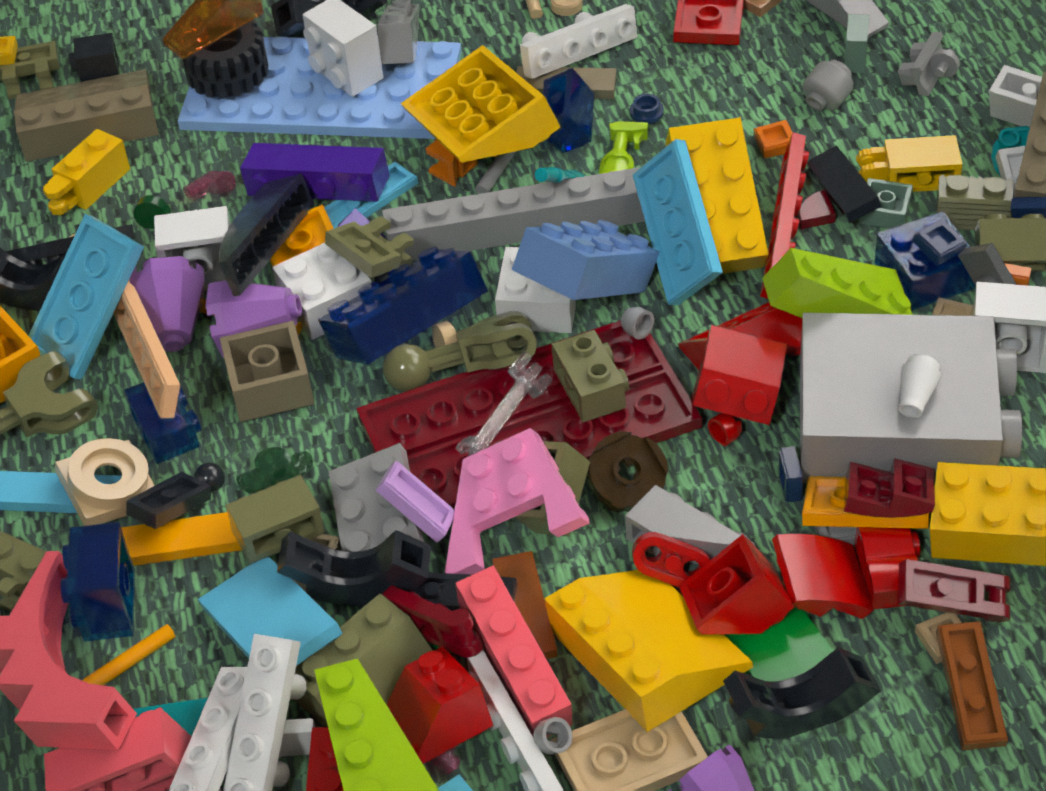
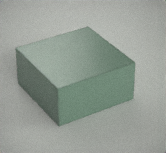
M848 14L844 64L853 73H865L869 15Z
M868 178L867 184L878 196L881 207L859 218V223L904 230L911 203L913 185Z

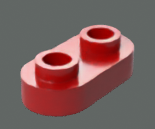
M648 532L641 535L634 542L632 548L634 564L642 574L679 587L680 584L710 561L709 555L703 549L658 532ZM651 546H656L660 549L659 554L655 557H649L645 554L646 550ZM688 561H696L698 563V567L693 571H686L683 568Z

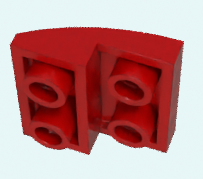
M777 534L772 538L777 556L776 562L781 570L786 592L795 608L820 617L834 608L860 619L865 618L874 611L852 544L830 537L810 534Z

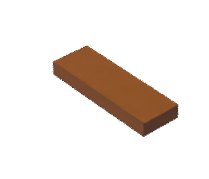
M528 551L492 559L493 565L500 577L517 579L518 586L514 602L545 658L558 657L533 552Z
M981 621L938 625L936 636L962 751L1006 746L1008 737Z

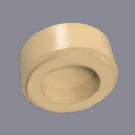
M550 0L552 11L561 16L574 15L581 11L583 7V0Z
M444 321L432 326L435 348L458 341L456 330L450 322Z

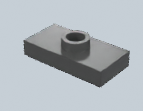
M993 243L967 247L958 255L975 285L977 282L1017 285Z

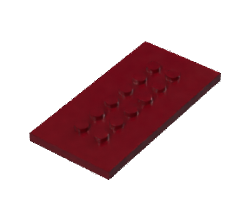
M621 320L592 330L596 331L602 343L607 342L609 344L616 368H622L626 373L629 381V390L625 391L626 408L586 422H582L553 369V343L536 348L531 358L520 363L497 369H480L469 373L466 371L356 408L359 422L373 452L376 453L400 443L407 452L410 472L454 510L463 459L529 428L538 433L542 441L568 443L589 460L597 444L610 434L621 431L632 432L631 435L641 438L647 437L655 443H659L702 428V417L696 407L692 405L691 399L651 333L643 339H636L623 330Z

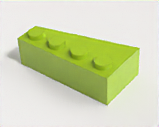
M790 248L762 277L770 305L800 318L803 317V313L913 315L910 309L911 303L904 293L896 269Z
M358 658L314 669L343 791H439Z

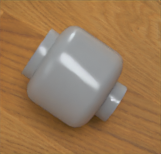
M840 61L819 62L803 82L802 88L807 104L817 111H822L824 108L828 110L838 109L853 90L852 73Z

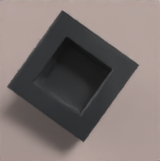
M112 33L73 39L74 52L69 53V61L72 72H78L81 82L120 74L119 56Z

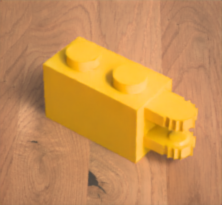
M96 129L51 169L53 177L43 186L44 195H46L47 199H50V202H48L49 211L53 215L61 216L75 205L86 210L130 170V165L123 140Z
M956 135L887 139L884 142V147H871L870 149L859 150L856 156V161L859 167H861L858 172L866 182L868 178L910 184L913 185L912 192L938 190L939 176L961 175L962 160Z

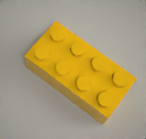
M741 117L669 128L665 146H668L675 139L685 140L722 267V274L763 268L769 254Z
M938 462L935 480V507L931 513L930 521L931 557L1046 566V468Z

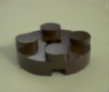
M626 431L610 434L597 444L589 459L590 465L587 472L588 484L596 498L605 504L610 511L618 513L629 512L655 485L663 489L668 473L667 460L660 447L647 437L641 438L631 435L632 432ZM624 463L627 468L632 466L636 468L637 471L633 475L634 480L620 477L618 474L621 470L619 464Z

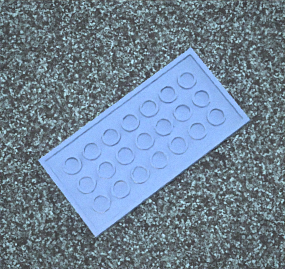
M263 37L269 65L268 74L266 77H263V82L258 86H254V90L241 93V96L237 97L229 96L225 99H220L217 96L210 98L206 94L200 95L195 91V88L192 89L189 86L178 118L179 129L435 139L402 107L401 103L457 64L462 53L461 43L417 41V56L414 63L382 64L384 78L352 97L341 88H336L324 75L316 73L312 69L308 61L310 54L305 38Z

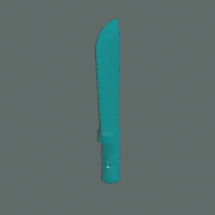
M542 167L535 171V179L538 182L560 183L564 179L587 176L577 170H562L557 167Z

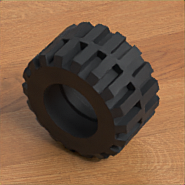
M219 14L211 18L206 17L201 19V22L191 25L190 30L183 33V39L180 40L179 46L188 84L192 89L195 88L198 94H206L210 98L217 96L220 99H225L229 96L237 97L241 96V93L254 90V86H258L263 82V77H266L268 74L269 65L262 30L255 21H248V17L245 16L237 17L236 14L224 16Z

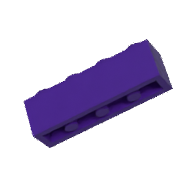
M253 143L240 167L248 196H254L264 183L302 173L312 199L378 202L390 176L384 148Z

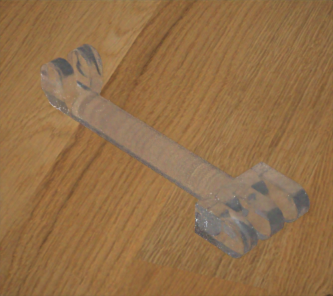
M526 351L515 360L507 371L516 380L515 384L477 436H468L456 446L455 449L461 455L468 452L470 456L488 448L524 396L528 393L534 399L543 394L551 383L552 378L547 373L538 380L536 379L542 370V367L537 362L528 369L525 368L532 358Z

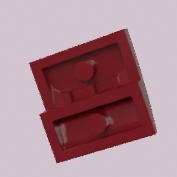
M894 458L890 472L850 461L845 478L844 512L884 518L910 517L933 512L935 507L934 468Z

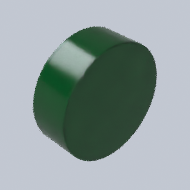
M147 195L139 199L133 215L136 222L143 228L155 229L154 216L171 214V209L160 197Z

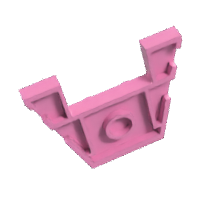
M531 428L463 459L445 573L473 575L484 570L480 532L542 504H545L549 531L557 537L590 524L589 517L578 505L574 492L563 480L558 471L559 467L541 437Z

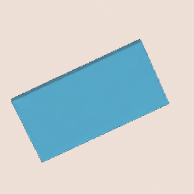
M675 139L632 174L652 248L660 251L656 263L668 305L681 304L723 273L685 140Z
M84 214L28 335L38 346L40 355L52 351L61 353L69 363V376L81 380L84 377L144 249L143 245L94 216Z
M269 556L253 562L198 599L203 610L248 658L254 634L301 642L296 666L343 634L337 622L295 581L277 573L278 565Z

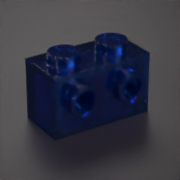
M573 67L545 79L543 95L561 127L550 135L547 139L548 142L553 143L561 153L568 152L577 147L580 148L591 142L594 92Z
M144 382L124 390L130 413L156 464L200 447L196 433L202 431L195 411L190 410L187 412L185 409L188 406V402L181 386L174 418H161L158 415Z

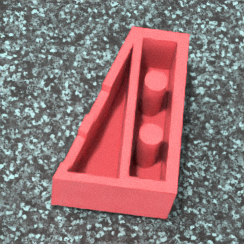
M161 707L143 712L133 720L118 750L58 748L44 754L46 791L169 790L192 736Z

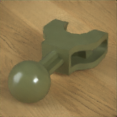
M509 311L485 318L468 328L456 331L458 341L426 351L414 344L397 345L385 356L383 374L390 386L396 390L406 392L424 386L431 372L465 363L469 373L480 369L503 368L526 361L536 351V337L531 329L529 319L523 313ZM510 322H517L515 324L507 325ZM526 345L522 350L514 351L515 349H518Z
M57 351L48 352L25 363L18 373L17 382L14 386L3 391L7 407L0 410V435L16 426H19L26 438L41 432L66 434L93 419L97 413L98 403L84 389H77L64 394L53 392L67 381L69 363L61 353Z

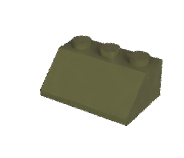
M382 594L377 595L340 626L343 633L341 636L296 666L295 674L305 678L306 691L300 699L294 701L324 727H328L314 669L358 658L382 699L387 704L404 667L419 659L424 653L433 651L411 618Z

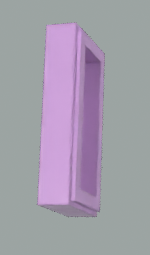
M395 461L387 469L375 491L437 543L446 535L453 521L455 510L398 461Z

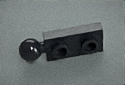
M212 462L200 465L196 469L194 477L180 472L127 500L126 515L144 523L146 526L157 529L210 500L211 492L223 486L225 473L219 465Z

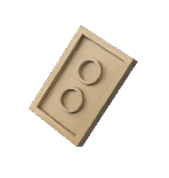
M626 709L573 730L570 747L562 753L555 754L573 791H656L679 781L687 772L708 757L682 711L649 732H646ZM557 737L551 739V741L557 742Z

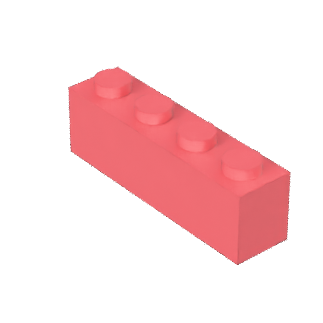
M494 565L456 582L459 607L469 611L474 623L472 630L479 633L484 653L533 738L534 728L545 719L559 717L564 719L570 727L573 726L572 704Z

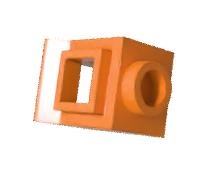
M437 139L426 148V154L439 160L438 163L428 169L429 173L454 187L460 176H465L478 164V160L461 163Z

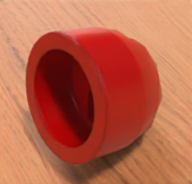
M719 413L708 421V430L717 442L722 446H727L741 435L742 422H736L735 416Z

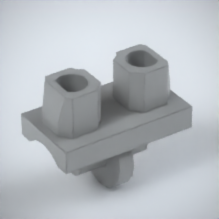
M932 32L927 42L914 43L910 49L911 62L902 63L898 69L902 85L916 86L919 95L929 96L939 78L952 77L959 69L960 61L955 52L951 49L945 50L941 46L942 32Z

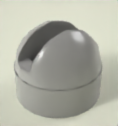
M642 307L628 308L621 316L623 330L636 339L645 338L653 328L654 316L652 312Z
M553 717L545 719L534 728V742L541 752L545 754L562 753L571 745L572 731L569 724L562 718ZM546 735H557V742L548 741Z

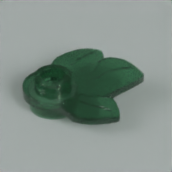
M280 447L266 448L256 455L254 460L256 468L239 474L236 477V481L244 491L256 493L281 481H286L299 475L303 476L311 470L313 459L307 451L290 456L286 450Z

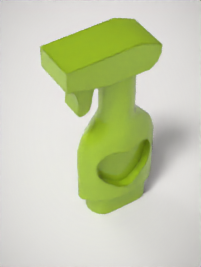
M624 121L610 123L609 132L610 139L614 141L613 149L601 159L599 174L634 168L633 158L626 151L627 142H633L634 149L639 150L640 143L648 139V123Z

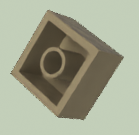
M294 320L220 337L240 422L314 404L309 375Z

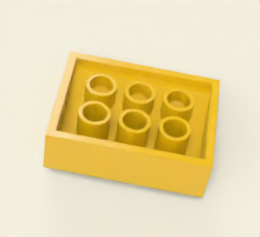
M483 45L401 103L402 107L461 163L533 148L538 143L547 140L552 133L561 128L545 96Z
M639 570L579 578L544 598L549 623L555 637L620 705L631 714L646 732H649L724 686L723 680L735 670L745 673L753 668V662L724 634L702 635L696 629L684 597L671 584L644 575Z

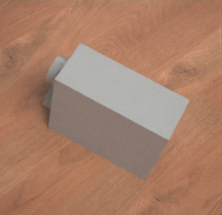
M803 313L800 352V468L803 475V484H807L808 477L810 476L846 477L850 461L890 472L894 458L934 468L935 485L938 462L999 466L1000 458H1019L1022 444L1020 410H1001L1000 396H1014L1017 380L1015 349L996 348L994 316ZM921 354L932 357L939 363V371L942 377L925 405L922 416L912 418L901 414L898 410L901 389V367L908 361L910 356Z

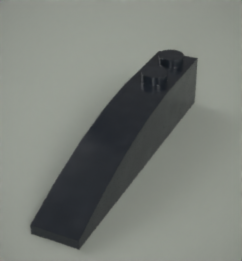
M302 173L264 183L230 224L220 247L219 265L234 297L243 293L308 214V211L315 205Z

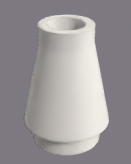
M921 354L912 355L901 367V389L898 410L907 417L918 418L922 416L925 405L942 377L939 371L940 365L932 357Z

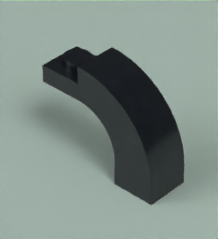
M279 0L271 6L277 36L305 38L302 14L326 0ZM341 0L369 21L376 18L375 11L388 3L387 0Z
M0 247V302L10 307L40 311L65 258V254L49 264L35 265L16 259Z
M395 530L380 545L372 549L359 552H344L325 547L290 531L281 541L277 573L305 584V592L312 599L336 605L365 606L377 595L386 591L391 585L407 592L414 591L428 579L431 545Z
M839 647L810 670L787 680L764 681L736 670L723 680L731 696L729 703L734 712L739 717L747 720L754 736L769 739L789 738L837 722L861 708L881 692L863 657Z

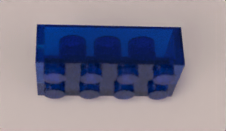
M431 247L418 254L419 260L409 266L408 264H403L399 268L389 271V278L379 284L378 282H372L358 290L359 295L352 300H341L328 307V314L319 318L318 321L335 356L338 359L368 365L396 346L401 345L488 292L471 252L456 251L454 248L444 250L438 249V247Z

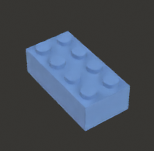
M598 220L597 224L580 221L579 225L562 222L560 226L543 223L542 227H526L512 270L572 300L641 293L647 289L660 251L649 247L647 239L634 234L626 236L617 232L619 229L617 225L604 220Z

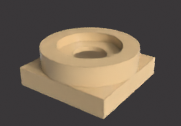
M112 438L93 440L80 446L71 457L55 462V472L86 529L128 516L126 515V501L155 486L148 474L149 468L145 456L129 440L123 441ZM110 465L118 468L122 473V477L116 483L103 484L95 478L94 473L99 467Z

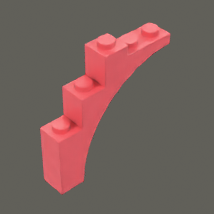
M47 551L10 615L0 616V690L19 710L14 722L37 747L118 750L137 713L115 687L89 684L67 674L61 652L62 625L69 600L80 576L59 551Z

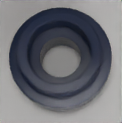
M653 94L637 96L630 106V116L635 122L653 124L658 122L664 115L662 103Z

